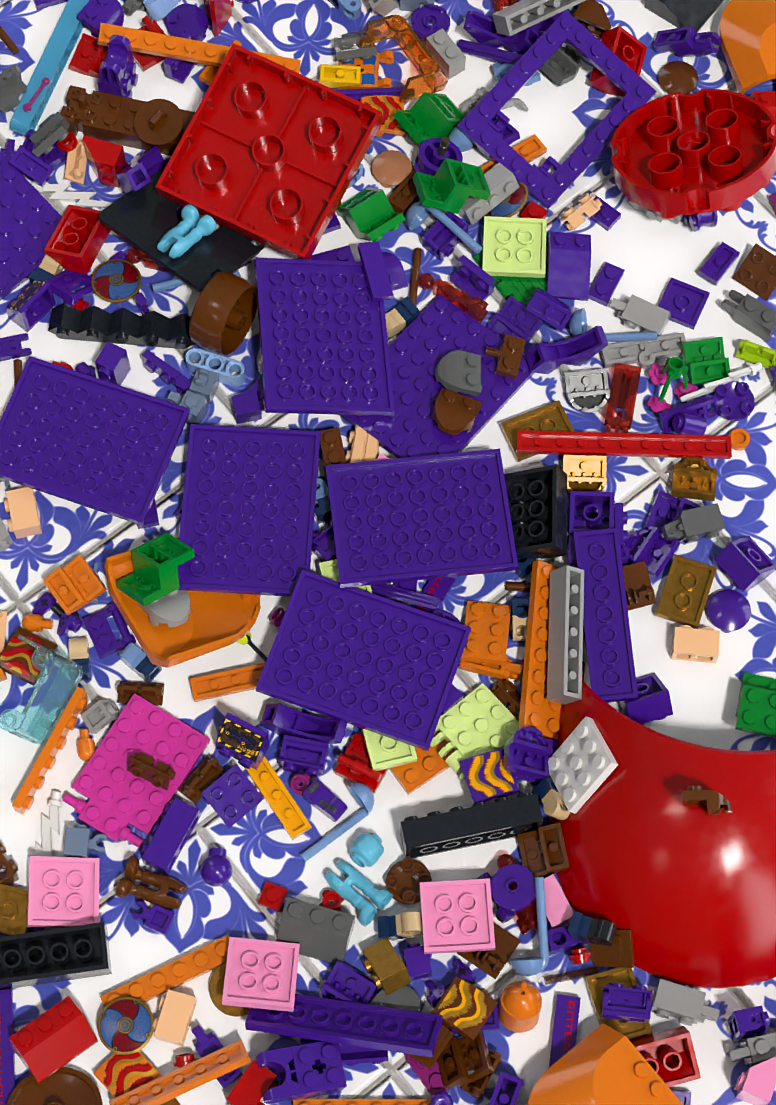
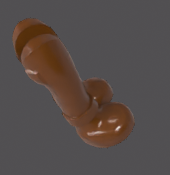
M131 856L127 862L124 876L157 887L158 890L147 888L140 884L137 885L131 880L122 877L117 887L116 896L125 898L128 895H135L138 899H143L164 908L180 909L182 902L166 895L167 891L171 890L185 895L188 887L172 877L154 873L147 869L144 871L140 867L139 859Z

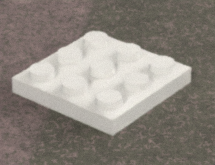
M587 716L548 760L549 775L568 811L575 814L618 766L594 720Z

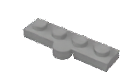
M684 332L658 336L657 340L609 344L601 350L604 367L609 368L638 363L641 368L650 369L655 360L682 356L680 342H686Z

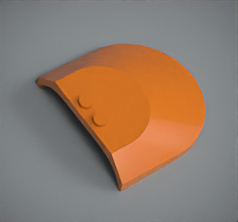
M731 0L722 12L718 25V35L720 36L721 48L737 91L744 95L752 87L762 82L776 79V0Z
M127 551L110 556L106 559L104 565L110 596L150 662L154 665L169 668L227 647L243 638L251 630L260 612L261 595L186 591L190 597L192 611L189 614L188 621L176 627H168V624L162 623L154 626L150 623L149 615L138 606V602L117 589L116 581L134 572L132 552Z
M603 1023L540 1076L530 1092L527 1105H683L624 1034Z

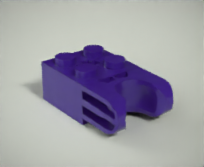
M112 35L110 38L106 59L102 61L99 69L100 76L97 84L100 92L132 98V88L137 85L138 74H136V63L133 59L130 40L124 36Z
M571 491L568 566L577 568L573 532L614 528L615 492ZM589 515H594V519H590Z
M321 1041L264 1051L255 1056L256 1064L259 1067H272L281 1076L280 1086L268 1089L262 1096L265 1104L339 1093L347 1087L338 1043ZM316 1066L319 1070V1073L317 1070H313L312 1067Z

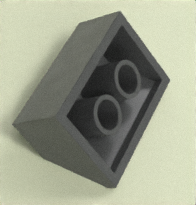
M287 897L276 941L300 944L299 954L331 964H336L338 960L344 962L355 924V916Z

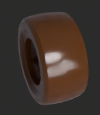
M224 271L213 276L201 291L194 305L189 323L191 341L211 353L221 356L231 355L243 342L257 312L256 286L240 276Z

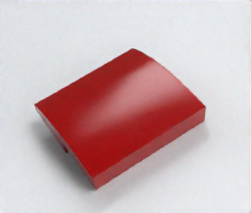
M83 33L68 69L83 75L99 78V69L102 61L106 59L108 46L98 45L97 38Z

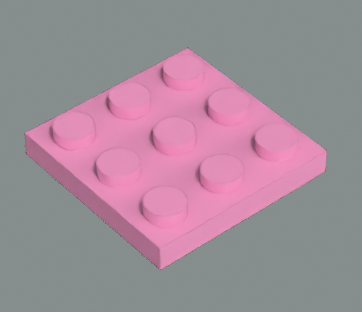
M29 856L27 927L65 928L99 923L100 858Z
M490 878L420 882L424 954L495 950Z
M229 937L222 1005L293 1012L300 944Z

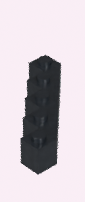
M66 303L52 308L48 331L60 339L103 343L108 341L115 344L187 349L195 345L191 341L189 334L191 316L185 313L170 319L156 311L139 316L125 308L109 313L95 305L80 311Z

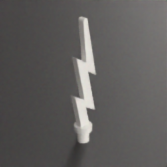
M33 181L31 183L40 194L54 193L48 198L49 200H79L74 206L107 208L112 204L111 202L90 200L97 192H65L71 184H45L42 188Z
M760 362L747 364L744 369L728 373L729 377L704 384L705 388L684 395L680 399L684 402L714 392L717 386L721 384L740 381V377L748 374L750 376L756 375L758 371L763 369V366Z
M53 791L51 800H48L47 805L49 806L50 819L41 813L42 847L35 841V856L52 857V829L60 835L59 808L62 805V802H60V792Z

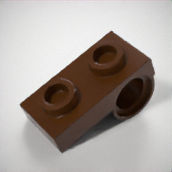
M0 842V870H7L6 875L0 878V884H13L19 880L16 875L19 869L12 859L6 860L3 854L7 851Z

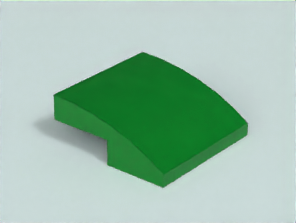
M723 337L680 342L685 366H688L687 376L691 385L713 382L729 377V358H725Z

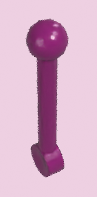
M47 77L42 79L41 86L31 100L23 105L24 112L28 113L32 110L31 106L43 88L49 85L50 80Z

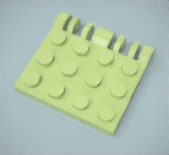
M482 683L440 717L434 734L438 731L440 733L432 739L430 746L438 745L443 739L448 742L438 753L441 758L455 748V751L445 762L455 773H458L462 769L459 761L486 752L504 749L507 740L518 731L519 721ZM462 772L460 778L462 780H465V776Z

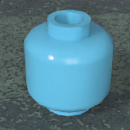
M375 833L360 834L350 846V858L360 867L373 866L384 853V847L381 844L383 842L382 839Z

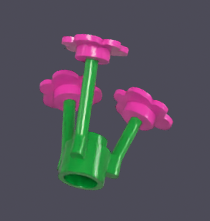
M667 358L664 365L660 366L655 363L651 366V370L648 372V375L652 377L651 382L654 385L661 384L664 386L660 397H650L647 402L652 411L659 413L671 409V405L666 402L664 397L672 379L675 380L681 376L683 378V382H678L676 389H674V394L677 395L680 401V397L699 390L697 386L691 385L690 381H688V366H685V362L681 358Z

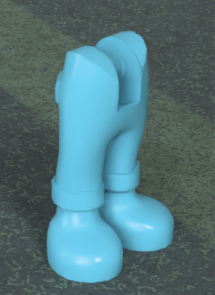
M188 204L183 207L181 211L183 221L170 229L158 243L157 248L163 253L172 246L169 256L173 259L182 256L190 247L199 242L202 236H208L216 229L214 219L209 215H204L199 219L198 210L193 205Z
M339 860L335 866L346 877L345 881L342 882L331 871H328L324 878L335 892L351 903L354 908H358L359 923L365 927L375 918L377 908L382 910L390 903L393 894L388 890L375 889L376 886L369 882L357 869ZM352 886L357 887L360 891H362V893L366 897H369L374 903V905L366 901L362 895L358 894L352 888Z

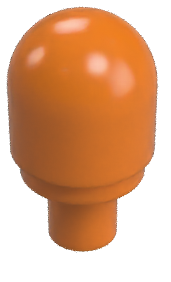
M26 614L22 619V626L27 631L42 632L43 628L53 629L54 622L45 620L44 616L40 614Z
M83 729L80 730V740L77 741V753L82 761L87 762L96 750L95 742H93L92 738H89V730Z

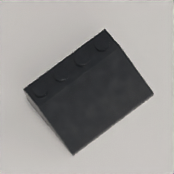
M645 0L644 8L677 28L693 26L698 33L724 0Z
M555 464L504 474L517 558L548 559L566 556L567 473Z

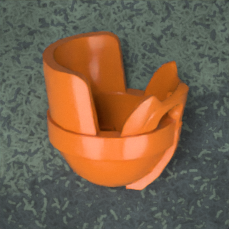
M525 979L507 985L500 997L498 1008L500 1023L508 1030L517 1033L532 1030L539 1021L542 1008V997L539 990Z

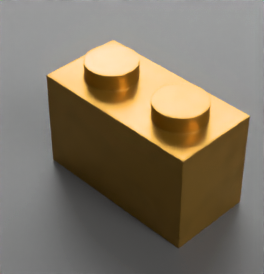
M387 937L362 950L365 960L362 962L368 974L371 972L374 974L371 976L377 989L382 987L386 995L412 982L406 966Z

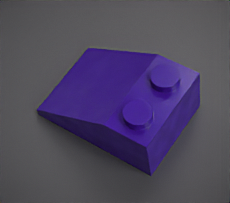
M550 231L546 241V292L557 299L588 301L591 235Z

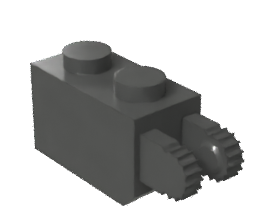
M731 290L728 296L739 305L724 299L721 303L722 307L734 315L733 319L737 324L765 342H768L776 332V311L748 293L744 296L735 290Z

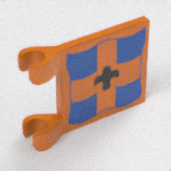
M386 50L377 53V55H372L373 57L370 59L357 57L349 62H341L339 60V65L361 66L360 85L338 87V89L391 88L390 78L378 80L380 62L389 65L394 63L393 51Z

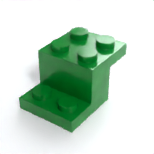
M423 92L409 111L397 110L394 114L399 127L407 131L412 142L417 145H421L422 142L430 138L447 137L453 128L465 118L464 114L446 94Z
M449 158L444 159L434 176L416 172L412 177L421 205L444 212L458 214L469 196L487 200L491 195L481 167Z
M367 187L340 204L336 209L337 215L346 217L356 238L373 242L384 237L383 234L387 231L398 229L401 226L400 223L406 220L401 212L393 210L383 189Z
M167 532L132 549L134 572L117 580V589L143 606L151 604L165 595H169L180 588L177 566L194 558V549Z
M746 672L743 673L735 717H737L736 730L776 738V679Z

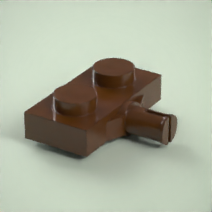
M505 334L503 344L499 350L486 347L485 355L497 358L495 374L516 380L526 342L525 339Z

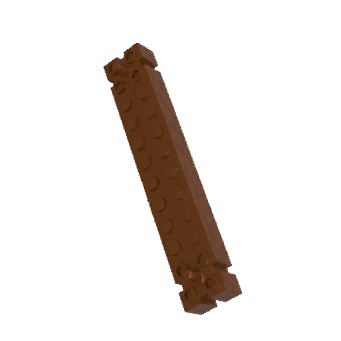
M70 85L65 98L67 106H63L60 112L70 123L67 132L77 136L79 131L83 132L85 136L145 151L154 146L140 139L134 128L136 112L146 101L93 90L92 94H88L86 88ZM180 109L183 116L181 132L173 141L164 145H157L161 154L172 156L195 112Z

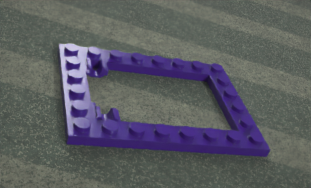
M565 10L457 125V129L496 164L500 162L510 170L516 180L523 182L528 188V192L548 210L608 146L621 122L633 111L646 104L657 91ZM567 41L626 95L562 164H559L552 156H549L540 167H537L535 164L531 165L502 139L503 135L500 132L510 122V119L501 110L563 43ZM494 117L499 120L496 125L491 121ZM550 168L555 170L552 175L548 172Z

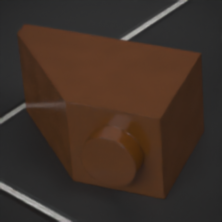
M596 0L581 2L574 13V18L600 39L604 32L612 28L603 5Z

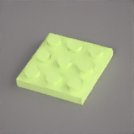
M484 216L482 270L490 276L545 278L547 219Z

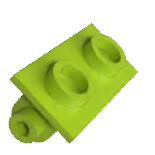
M748 339L741 340L736 358L753 364L760 362L763 367L768 369L776 366V350L750 342Z

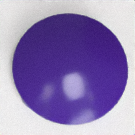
M732 381L717 386L713 394L715 399L713 406L716 412L721 417L730 421H740L747 418L755 406L754 395L749 389V385L745 382Z
M721 590L709 599L706 612L709 620L715 627L724 633H730L731 631L743 628L748 623L751 616V606L747 598L735 590Z

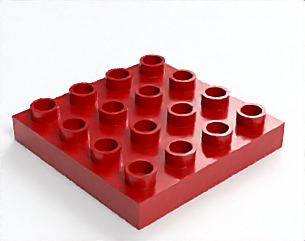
M233 43L155 186L160 196L183 207L188 204L193 205L200 215H209L215 222L290 258L310 260L383 122L382 112Z

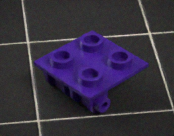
M237 764L201 792L204 796V801L211 805L228 828L232 827L264 799Z

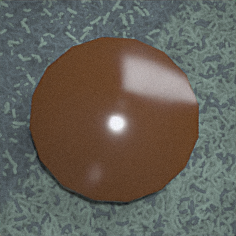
M672 61L665 64L659 71L658 76L659 83L667 91V94L676 92L688 94L697 88L699 78L694 67L683 61Z
M404 858L393 865L385 880L387 890L393 894L392 898L401 904L407 905L421 901L420 882H432L430 871L427 867L411 858Z

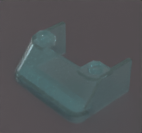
M19 634L18 639L36 648L32 656V664L43 674L22 713L14 709H7L1 713L0 728L34 744H44L50 737L83 676V670L78 663L30 637Z

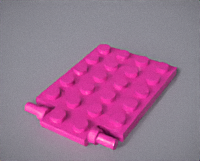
M134 693L71 786L73 790L88 798V803L82 799L79 801L66 793L62 801L75 808L74 811L80 814L78 816L79 820L113 841L118 842L119 839L124 842L128 841L140 848L144 840L131 833L132 830L128 828V825L130 824L149 836L163 815L165 807L172 801L211 740ZM135 752H142L155 759L153 767H156L158 762L172 767L176 775L173 780H170L168 790L156 787L151 782L141 777H136L127 771L129 757L133 756Z

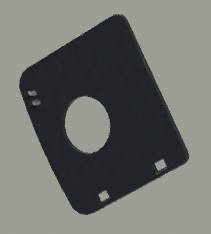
M165 165L150 177L151 182L135 192L126 193L102 210L99 214V221L201 293L205 285L213 277L212 275L216 272L235 273L258 255L266 246L260 244L257 247L254 245L255 240L222 226L212 234L202 236L199 242L195 243L180 257L173 259L169 256L172 246L164 253L158 250L157 246L161 238L180 223L176 212L181 205L160 196L155 187L167 166Z

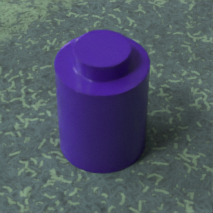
M679 412L673 418L672 426L678 434L704 435L707 421L702 416Z

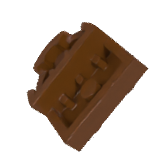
M442 388L434 405L432 420H435L438 424L437 428L445 433L458 435L460 431H467L468 433L474 427L483 402Z
M688 786L687 790H682L683 806H707L708 815H719L721 809H724V813H732L731 803L725 796L716 791L702 790L701 786Z

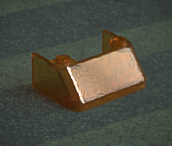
M390 15L367 22L359 43L361 47L394 38L420 74L407 79L399 98L401 103L419 98L423 92L436 93L445 89L448 83L447 75L402 16Z

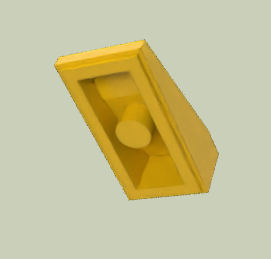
M320 64L319 83L329 88L360 85L361 66Z

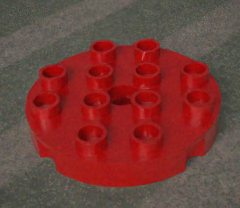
M700 89L694 94L676 92L659 97L633 111L616 129L611 140V162L615 182L630 202L656 211L661 218L665 219L675 218L678 215L702 214L717 210L725 212L735 211L741 207L742 201L754 195L761 188L766 187L776 171V121L764 105L751 97L733 91Z

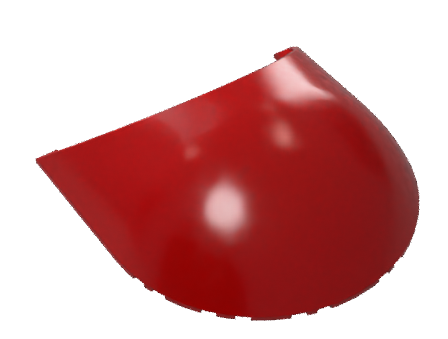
M582 661V699L565 705L561 704L557 749L587 716L594 720L618 766L576 814L570 812V815L565 820L549 816L548 825L560 822L570 868L558 872L557 877L571 907L576 912L583 913L584 916L610 921L617 926V929H631L634 966L654 977L657 976L680 985L713 989L744 987L776 978V749L761 751L719 749L682 741L654 731L620 713L590 689L584 682L585 662ZM688 786H701L702 790L716 791L725 796L731 803L732 813H724V809H721L719 815H708L707 806H683L682 790H687Z

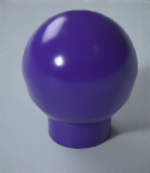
M210 848L208 850V857L202 862L200 869L201 877L210 886H222L232 876V866L228 858H226L227 850L224 848Z

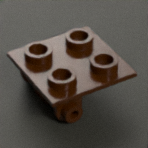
M756 243L732 279L767 301L776 288V256Z
M645 561L623 566L628 611L656 604L654 589L651 585Z
M493 922L495 950L457 952V954L496 980L521 940Z

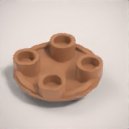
M388 150L375 157L371 169L373 176L380 182L381 186L389 188L390 186L400 185L411 173L412 165L410 159L402 152Z

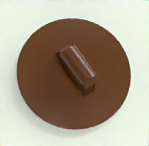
M153 99L144 103L138 109L134 118V128L137 135L144 142L151 145H164L173 141L179 135L183 126V116L176 104L166 99Z

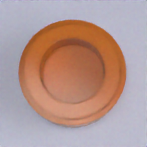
M742 428L733 429L729 434L731 436V448L736 451L746 449L750 442L749 433Z

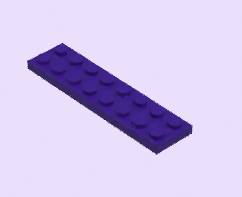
M618 528L573 532L577 568L584 570L583 623L591 689L607 703L638 699Z
M295 994L293 1012L250 1008L245 1021V1028L251 1031L433 1057L443 1023V1015Z

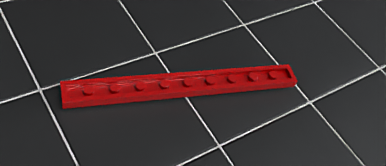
M517 430L516 432L517 454L665 458L697 457L702 459H730L732 457L731 436Z

